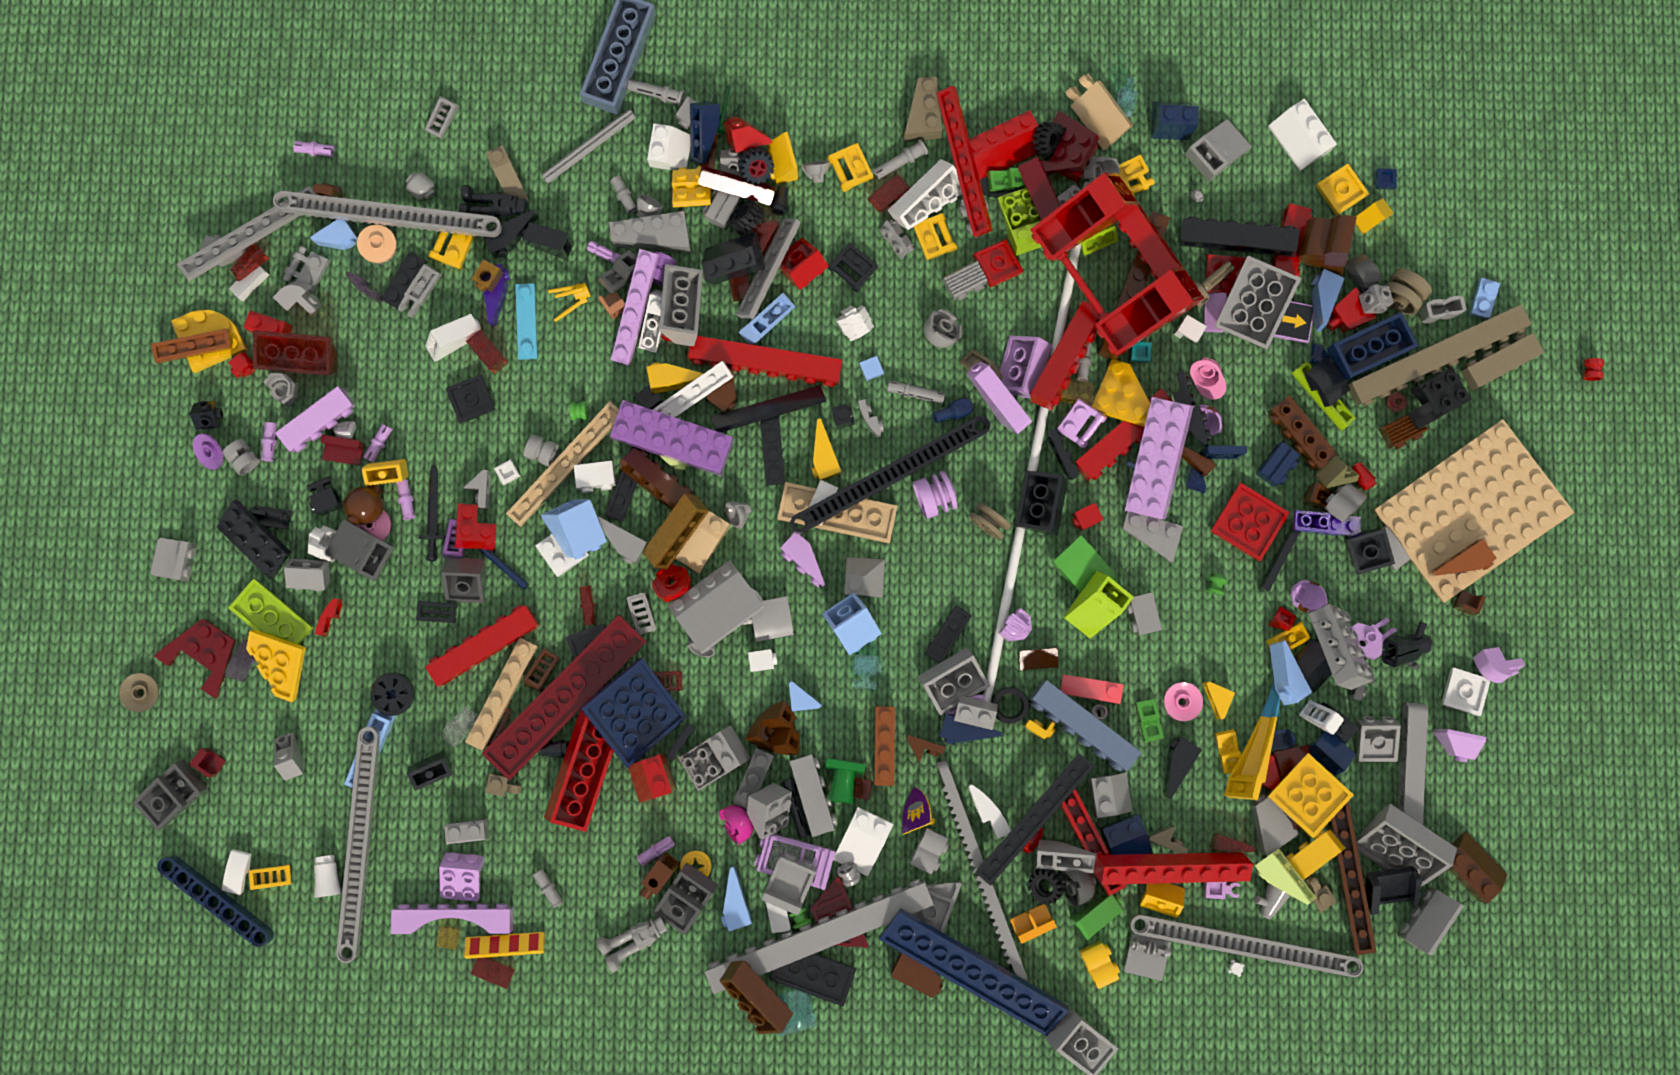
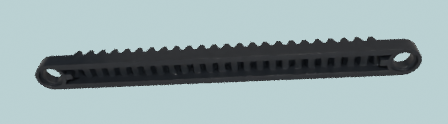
M984 416L975 417L797 513L790 520V529L796 534L805 533L926 466L944 458L984 436L990 429L989 420ZM981 421L984 423V431L976 429V422ZM796 519L804 521L805 526L803 529L795 527L794 521Z

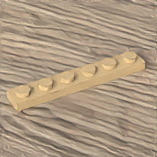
M519 638L465 741L466 743L482 751L485 750L538 646Z

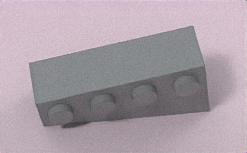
M684 211L609 222L614 247L691 253Z

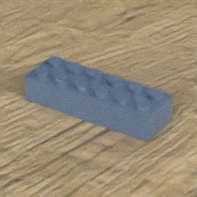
M643 0L615 1L579 94L583 103L618 115L627 92L628 82L632 79L657 14L654 4Z
M1047 680L1041 681L1028 698L1033 708L1041 712L1045 711L1047 713L1046 717L1050 721L1062 724V730L1069 735L1075 734L1078 737L1077 741L1085 747H1092L1094 749L1092 752L1101 759L1109 760L1108 765L1116 771H1128L1142 753Z

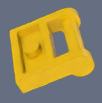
M858 143L827 157L841 182L840 187L843 192L873 179V174ZM839 159H844L853 178L852 180H847L838 161Z
M944 213L923 220L913 227L926 261L958 249L945 223ZM933 224L939 225L946 246L942 247Z
M440 231L434 248L429 252L428 257L461 270L475 236L454 233L444 256H442L440 251L448 232Z

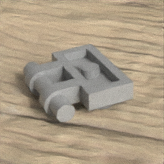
M300 246L297 252H294L290 266L286 267L283 280L290 283L292 277L297 278L296 281H305L313 286L309 293L313 294L330 261L312 251L307 258L304 256L307 249ZM300 262H303L305 264L299 273L296 270Z

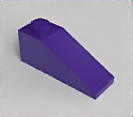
M502 264L495 265L504 274L493 292L491 293L488 290L483 292L488 323L492 327L497 325L508 290V280H510L509 270L505 269ZM486 274L483 277V281H488L491 278V274Z

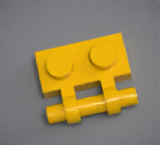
M1141 154L1119 165L1120 176L1133 195L1141 190L1145 191L1149 189V186L1155 184L1152 177L1147 180L1144 177L1149 172V169ZM1137 179L1138 184L1131 187L1129 182Z

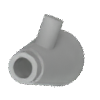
M1268 883L1265 897L1256 896L1254 902L1262 905L1260 914L1271 920L1291 895Z

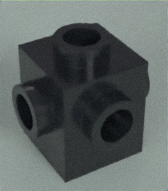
M217 401L193 403L190 417L195 429L219 427L221 419H223V410L219 408Z

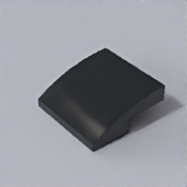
M1324 358L1304 374L1310 390H1318L1324 407L1333 405L1350 391V387L1341 371L1329 358Z

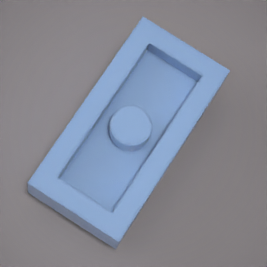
M1485 278L1479 279L1469 315L1484 320L1490 319L1500 283Z

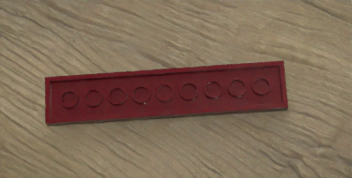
M619 614L481 754L510 781L580 710V707L591 699L647 641Z

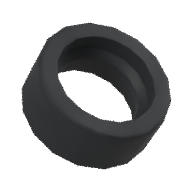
M1005 687L997 691L991 703L999 705L1000 698L1006 694H1013L1020 699L1021 709L1016 716L1007 717L1000 712L997 706L996 718L1008 724L1020 722L1026 716L1029 709L1026 695L1015 687Z

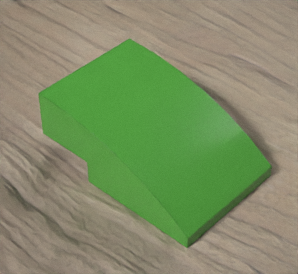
M1081 535L1051 562L1079 594L1096 571L1108 575L1114 581L1118 579L1100 555Z

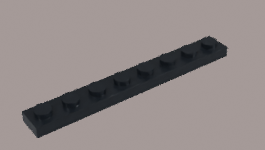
M1078 753L975 873L991 886L1095 766Z

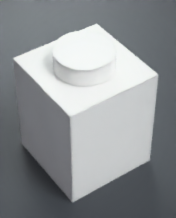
M771 649L748 652L751 672L774 669V665L777 664L776 653H772Z

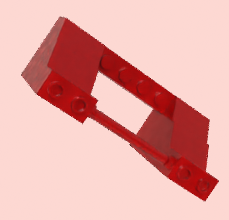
M1104 172L1030 229L1033 233L1031 235L1033 240L1037 244L1040 243L1044 249L1042 250L1044 256L1048 260L1051 259V261H1062L1094 310L1100 316L1098 318L1100 321L1095 324L1097 327L1096 331L1102 339L1105 338L1109 351L1112 354H1116V356L1123 354L1138 342L1205 299L1119 173ZM1119 221V228L1123 233L1128 234L1132 247L1140 251L1141 255L1139 256L1145 264H1149L1152 269L1150 272L1156 281L1109 314L1108 312L1105 313L1103 307L1067 257L1069 255L1067 252Z

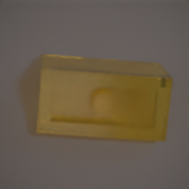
M1071 379L1067 390L1064 389L1061 393V401L1075 403L1080 398L1089 405H1092L1095 397L1093 396L1095 384Z

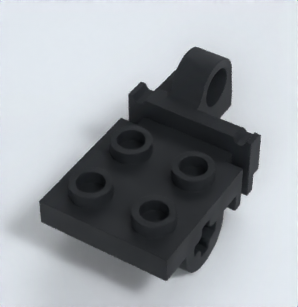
M1453 367L1411 389L1422 406L1407 414L1418 430L1472 399Z

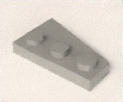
M1127 511L1122 529L1150 547L1154 552L1163 556L1167 561L1173 563L1183 526Z

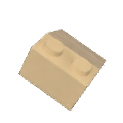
M709 511L675 559L700 574L731 525Z

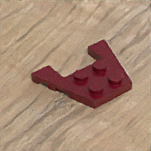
M1058 111L1053 123L1063 125L1062 127L1065 128V132L1049 162L1040 160L1047 176L1053 172H1060L1062 174L1083 171L1099 140V136L1063 112Z
M201 619L158 651L154 657L165 665L171 666L180 652L183 651L212 671L201 687V690L217 699L220 695L219 690L222 682H224V674L227 665L230 663L236 640L208 620Z

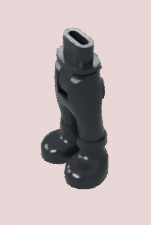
M462 185L461 198L464 203L459 205V212L494 217L517 216L518 213H526L527 199L501 192L475 193L470 185ZM478 203V204H492V205H491V206H482V205L472 206V205H470V204Z

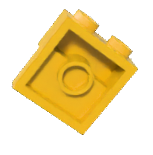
M701 166L696 169L681 167L678 170H673V207L711 205L712 188L698 184Z

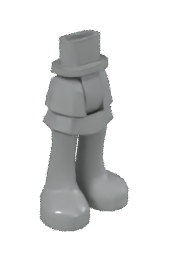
M659 917L655 920L650 919L649 921L637 923V926H631V929L614 938L600 937L596 939V943L601 953L606 955L631 939L634 940L632 944L605 957L610 971L614 973L619 970L620 962L639 950H644L647 946L650 947L657 937L660 938L661 934L668 931L663 919Z

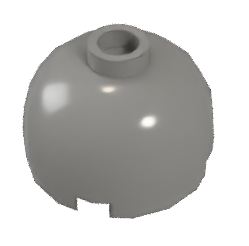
M939 309L937 312L933 311L928 316L924 324V334L927 340L935 347L947 348L961 338L963 334L961 324L958 326L955 321L957 318L953 314Z

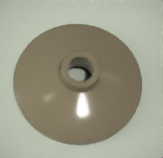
M132 674L121 684L119 690L120 700L124 707L130 711H147L157 702L159 696L158 684L154 678L147 674ZM141 689L145 692L143 696L140 695Z

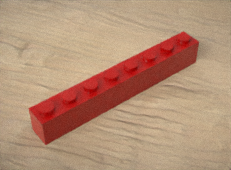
M697 336L695 345L690 346L688 354L689 361H692L694 365L703 366V363L711 364V367H714L724 361L727 367L735 372H740L742 369L748 370V373L754 375L766 373L768 377L772 378L784 376L786 377L785 379L790 381L803 379L805 383L809 384L821 382L827 387L839 385L842 359Z
M1243 852L1096 855L1094 874L1102 885L1250 881L1253 863Z

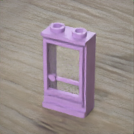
M776 833L763 840L761 839L760 847H763L762 854H757L755 866H758V872L772 875L781 852H790L796 855L797 859L802 861L809 860L818 867L810 886L825 890L835 850Z

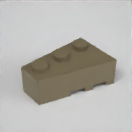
M937 77L918 78L905 130L904 142L918 141L919 139H941V114L936 94L938 93Z

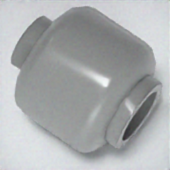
M414 172L407 178L406 189L417 200H428L433 196L435 184L426 174Z

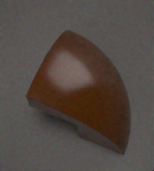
M785 701L769 707L756 719L745 739L757 747L770 752L797 755L800 746V732L795 730L793 721L796 720L792 709Z

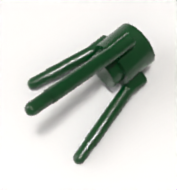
M729 85L726 86L720 124L717 130L718 133L726 134L723 122H727L729 117L725 116L730 90ZM716 94L714 95V101H713V103H717V95H716ZM739 104L733 117H737L739 115L740 110L742 108V104Z

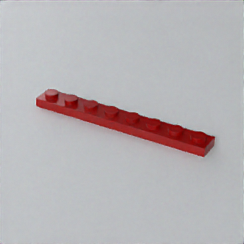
M950 86L936 94L973 237H979L993 231L957 90L955 86Z

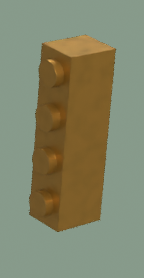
M684 494L674 509L668 514L664 523L658 528L656 534L648 542L643 550V554L653 567L668 569L708 514L709 510L698 496Z

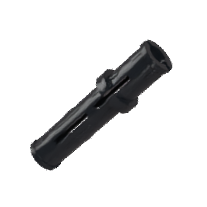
M791 778L781 783L785 789L792 792L790 810L798 838L810 835L800 804V795L797 794L794 779Z

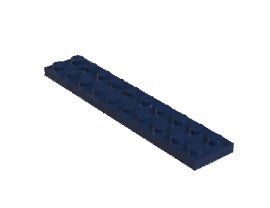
M902 908L899 909L880 934L879 940L1045 1036L1049 1035L1069 1011L1067 1004Z

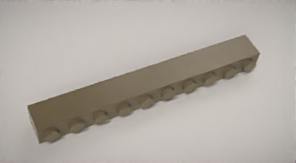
M1521 304L1350 383L1349 394L1355 406L1363 404L1365 407L1374 402L1373 398L1379 396L1382 399L1391 395L1390 391L1395 388L1399 391L1408 387L1407 383L1412 380L1414 383L1425 379L1424 375L1430 373L1432 376L1442 371L1441 367L1445 365L1449 368L1458 364V359L1462 357L1466 360L1475 356V351L1479 349L1484 352L1492 348V343L1494 342L1501 344L1509 340V336L1512 334L1518 336L1525 333V328L1532 324Z

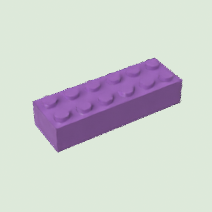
M622 400L610 437L615 441L719 476L723 474L734 442L732 436Z

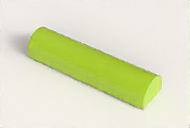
M1305 361L1291 374L1340 431L1344 430L1356 419L1355 416L1340 399L1333 405L1324 407L1318 390H1310L1304 374L1312 367Z

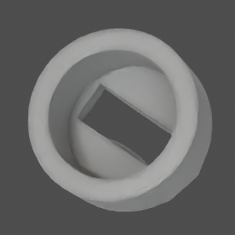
M1101 704L1095 705L1091 712L1100 721L1104 720L1108 713L1107 708ZM1096 710L1100 711V717H1098Z

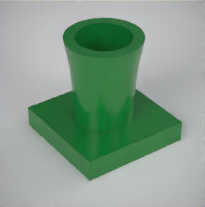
M827 758L825 769L834 771L827 800L837 803L854 804L855 774L864 775L866 764Z

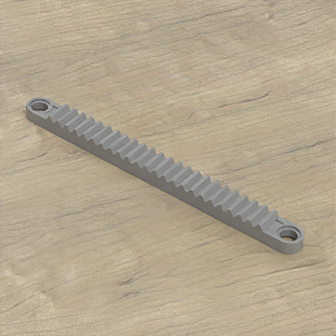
M289 191L277 192L273 198L275 207L280 211L301 216L327 217L330 219H343L345 221L366 222L368 224L390 225L392 227H410L413 229L442 231L444 233L465 234L475 237H496L502 231L500 221L496 217ZM287 197L289 199L288 204L280 206V199ZM490 222L497 224L494 231L487 230V225Z
M372 726L361 729L357 740L336 951L337 958L342 963H350L356 959L362 935V915L364 912L366 875L368 873L367 866L370 855L369 844L371 842L370 835L373 825L376 774L380 754V733L377 728ZM366 731H371L374 734V739L371 742L366 741L364 738ZM345 947H349L352 950L353 954L350 958L343 955Z
M942 760L936 763L944 784L941 790L947 792L944 798L949 799L947 805L952 807L949 811L951 814H955L952 819L958 821L955 827L960 829L958 835L963 836L961 842L966 844L963 849L969 851L966 857L971 859L969 864L974 866L971 870L975 873L984 860L946 760ZM976 874L974 878L976 881H979L977 886L982 889L980 894L985 896L983 902L987 904L985 906L987 911H990L988 916L992 919V925L996 926L994 931L998 934L996 936L997 939L1001 941L999 945L1003 949L1002 953L1004 956H1007L1005 961L1007 964H1011L1015 975L1029 982L993 885L990 886Z
M1143 914L1133 915L1129 921L1130 929L1135 934L1348 977H1358L1363 972L1362 962L1350 955ZM1138 919H1142L1145 922V926L1141 930H1137L1134 926L1135 921ZM1351 961H1355L1357 964V969L1354 972H1349L1347 969V965Z

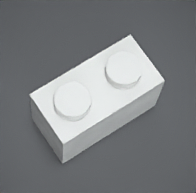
M613 461L574 465L576 488L582 490V493L593 492L595 488H601L602 491L611 490L612 486L617 484L615 463Z

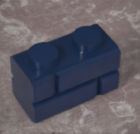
M1281 441L1275 446L1255 474L1272 487L1278 484L1282 485L1288 478L1286 473L1289 469L1293 470L1298 465L1299 461L1297 459L1300 454Z

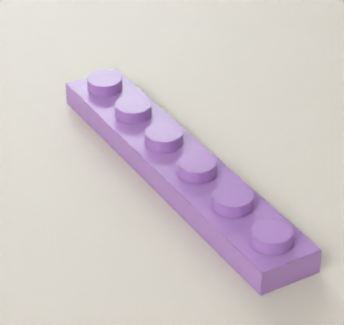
M639 249L611 357L613 361L631 365L660 254Z

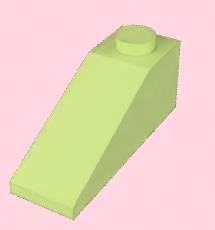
M1280 849L1255 865L1258 874L1269 884L1308 905L1317 898Z

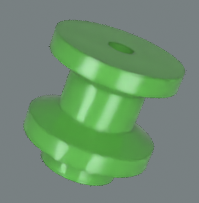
M1216 573L1213 576H1209L1208 580L1211 581V585L1205 589V592L1224 596L1225 593L1222 591V586L1228 582L1224 579L1225 576Z
M806 906L801 907L799 915L791 912L788 913V916L793 917L795 921L793 929L803 927L812 922L804 914L807 910Z

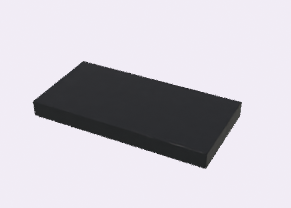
M814 953L773 970L770 980L844 1007L857 968Z

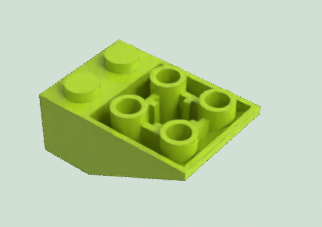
M1027 188L997 197L1015 255L1041 248L1040 243L1037 244L1031 236L1033 233L1030 229L1042 220Z
M1096 571L1063 618L1091 639L1121 615L1134 597L1108 575Z

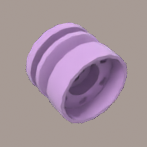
M945 471L939 472L940 481L933 474L931 476L932 484H929L925 477L913 481L914 492L926 520L938 516V506H941L945 513L949 511L947 503L952 510L958 507L955 489Z

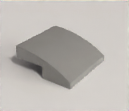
M787 596L761 601L765 608L752 617L755 641L759 642L794 635Z

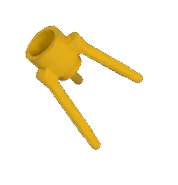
M586 283L548 290V293L561 292L555 294V298L573 294L575 300H580L554 318V321H558L581 304L587 302L586 298L591 296Z

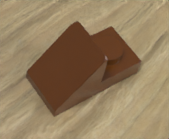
M910 735L906 737L918 763L921 761L924 748L928 749L927 754L938 757L939 753H944V746Z

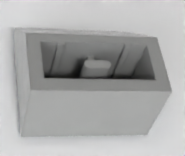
M776 783L748 797L747 815L759 838L762 840L785 828L789 823L792 792Z

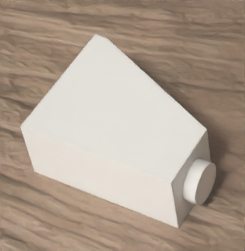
M469 314L431 330L425 347L434 362L476 339L481 330L480 324L477 319L473 318L472 314Z

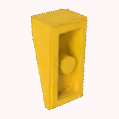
M1301 621L1293 625L1290 631L1284 630L1269 638L1266 642L1270 648V645L1273 643L1286 641L1288 647L1292 650L1311 639Z

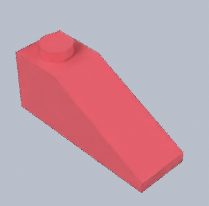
M1063 674L1060 690L1066 695L1121 704L1124 685Z

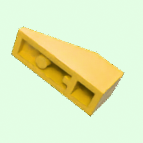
M653 363L650 366H646L651 394L683 389L704 374L666 363Z
M820 418L817 420L813 456L814 467L811 470L815 479L819 478V481H824L840 475L841 469Z

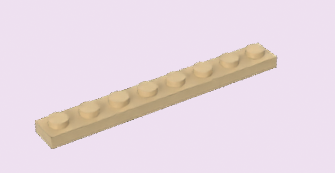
M609 401L510 508L506 514L515 523L522 527L573 472L574 465H579L614 426L619 409Z

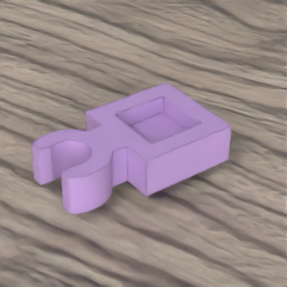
M1205 882L1204 897L1225 899L1226 894L1231 897L1238 898L1239 894L1233 893L1232 888L1234 886L1240 887V884L1230 882L1226 885V882Z

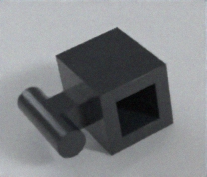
M329 476L307 485L309 492L317 490L316 494L309 496L311 500L309 505L313 513L320 516L343 507L337 490L331 487L326 489L325 487L332 483Z

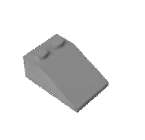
M1071 1008L1045 1038L1058 1053L1087 1075H1097L1119 1049Z

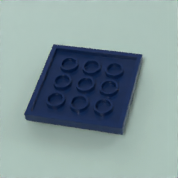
M641 657L580 707L626 768H629L687 718Z

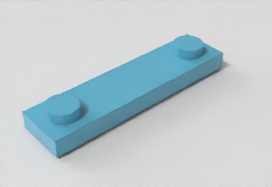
M534 283L515 284L518 359H538L536 286Z

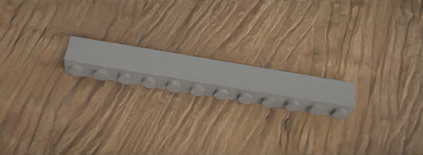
M916 879L910 882V886L902 889L899 886L892 889L889 895L879 894L872 898L873 901L857 903L854 905L855 908L847 911V908L836 912L837 916L830 919L829 916L817 920L818 924L811 926L809 923L800 927V931L795 933L788 931L782 934V938L774 940V938L768 939L763 942V946L756 948L754 945L745 949V953L741 955L734 953L727 956L726 961L720 963L717 960L708 964L709 968L705 970V974L713 994L725 990L719 980L733 961H746L750 964L751 969L760 976L886 925L900 908L913 914L933 906L934 901L925 880L920 881V879Z

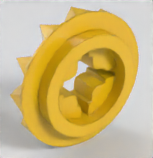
M691 851L682 858L680 870H682L686 863L693 865L696 858L698 864L704 865L698 871L707 877L709 876L712 864L710 858L704 852Z

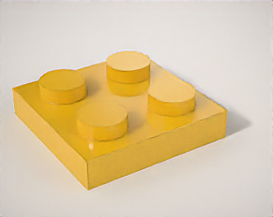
M1346 164L1315 185L1336 216L1369 195V192L1349 164Z

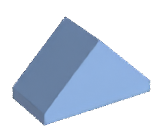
M791 681L789 683L792 711L818 709L822 706L794 682Z

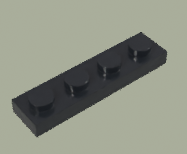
M779 416L760 421L766 486L785 484Z

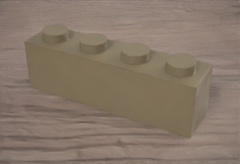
M1524 333L1514 338L1515 343L1510 345L1507 342L1499 346L1498 352L1493 353V351L1482 355L1483 360L1477 362L1475 359L1465 364L1466 369L1460 372L1471 391L1545 353L1534 333L1528 336Z

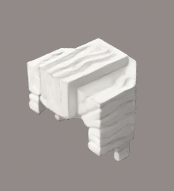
M850 305L841 311L842 315L839 318L835 319L843 335L847 336L850 341L862 337L874 327L871 317L862 305L858 308Z
M325 525L320 529L315 527L309 534L308 553L320 559L333 562L335 559L325 552L337 531Z

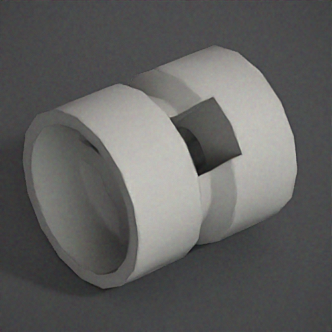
M532 434L527 441L523 456L533 461L538 459V462L549 467L555 460L559 445L552 441L544 443V438Z
M243 439L230 443L222 451L223 456L229 463H232V467L238 475L247 474L260 462L253 452H249L250 447Z

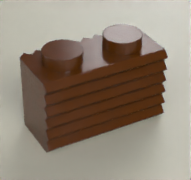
M1407 414L1378 430L1388 448L1395 447L1397 450L1407 445V440L1412 439L1415 441L1423 437L1422 433L1427 431L1428 428L1424 426L1417 430Z

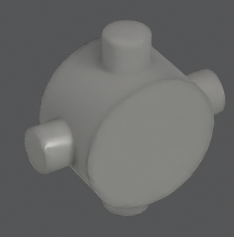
M1200 190L1191 191L1190 196L1195 203L1203 201V195Z

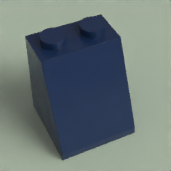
M1153 101L1151 139L1189 140L1198 126L1199 106L1191 103Z

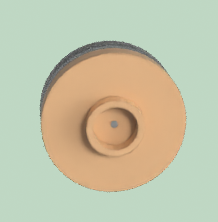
M371 225L363 229L358 236V250L367 262L373 265H385L395 258L398 251V243L394 234L387 227Z

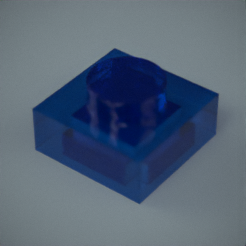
M1378 168L1376 170L1375 189L1394 190L1397 187V169Z

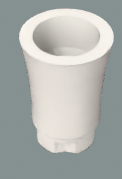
M334 855L315 858L314 898L342 894L337 874V865L334 863Z

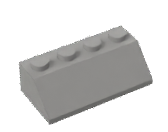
M665 264L659 331L675 344L694 346L698 335L703 270Z

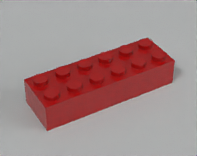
M581 709L544 818L550 823L586 832L613 751Z

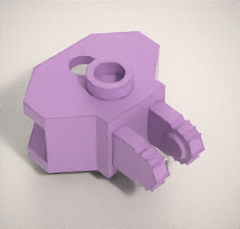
M1388 618L1372 626L1357 623L1351 627L1358 635V639H1356L1358 645L1361 646L1360 641L1366 643L1364 647L1361 646L1365 652V658L1375 660L1381 656L1382 642L1397 631L1394 627L1383 635L1379 632L1378 628L1390 621Z

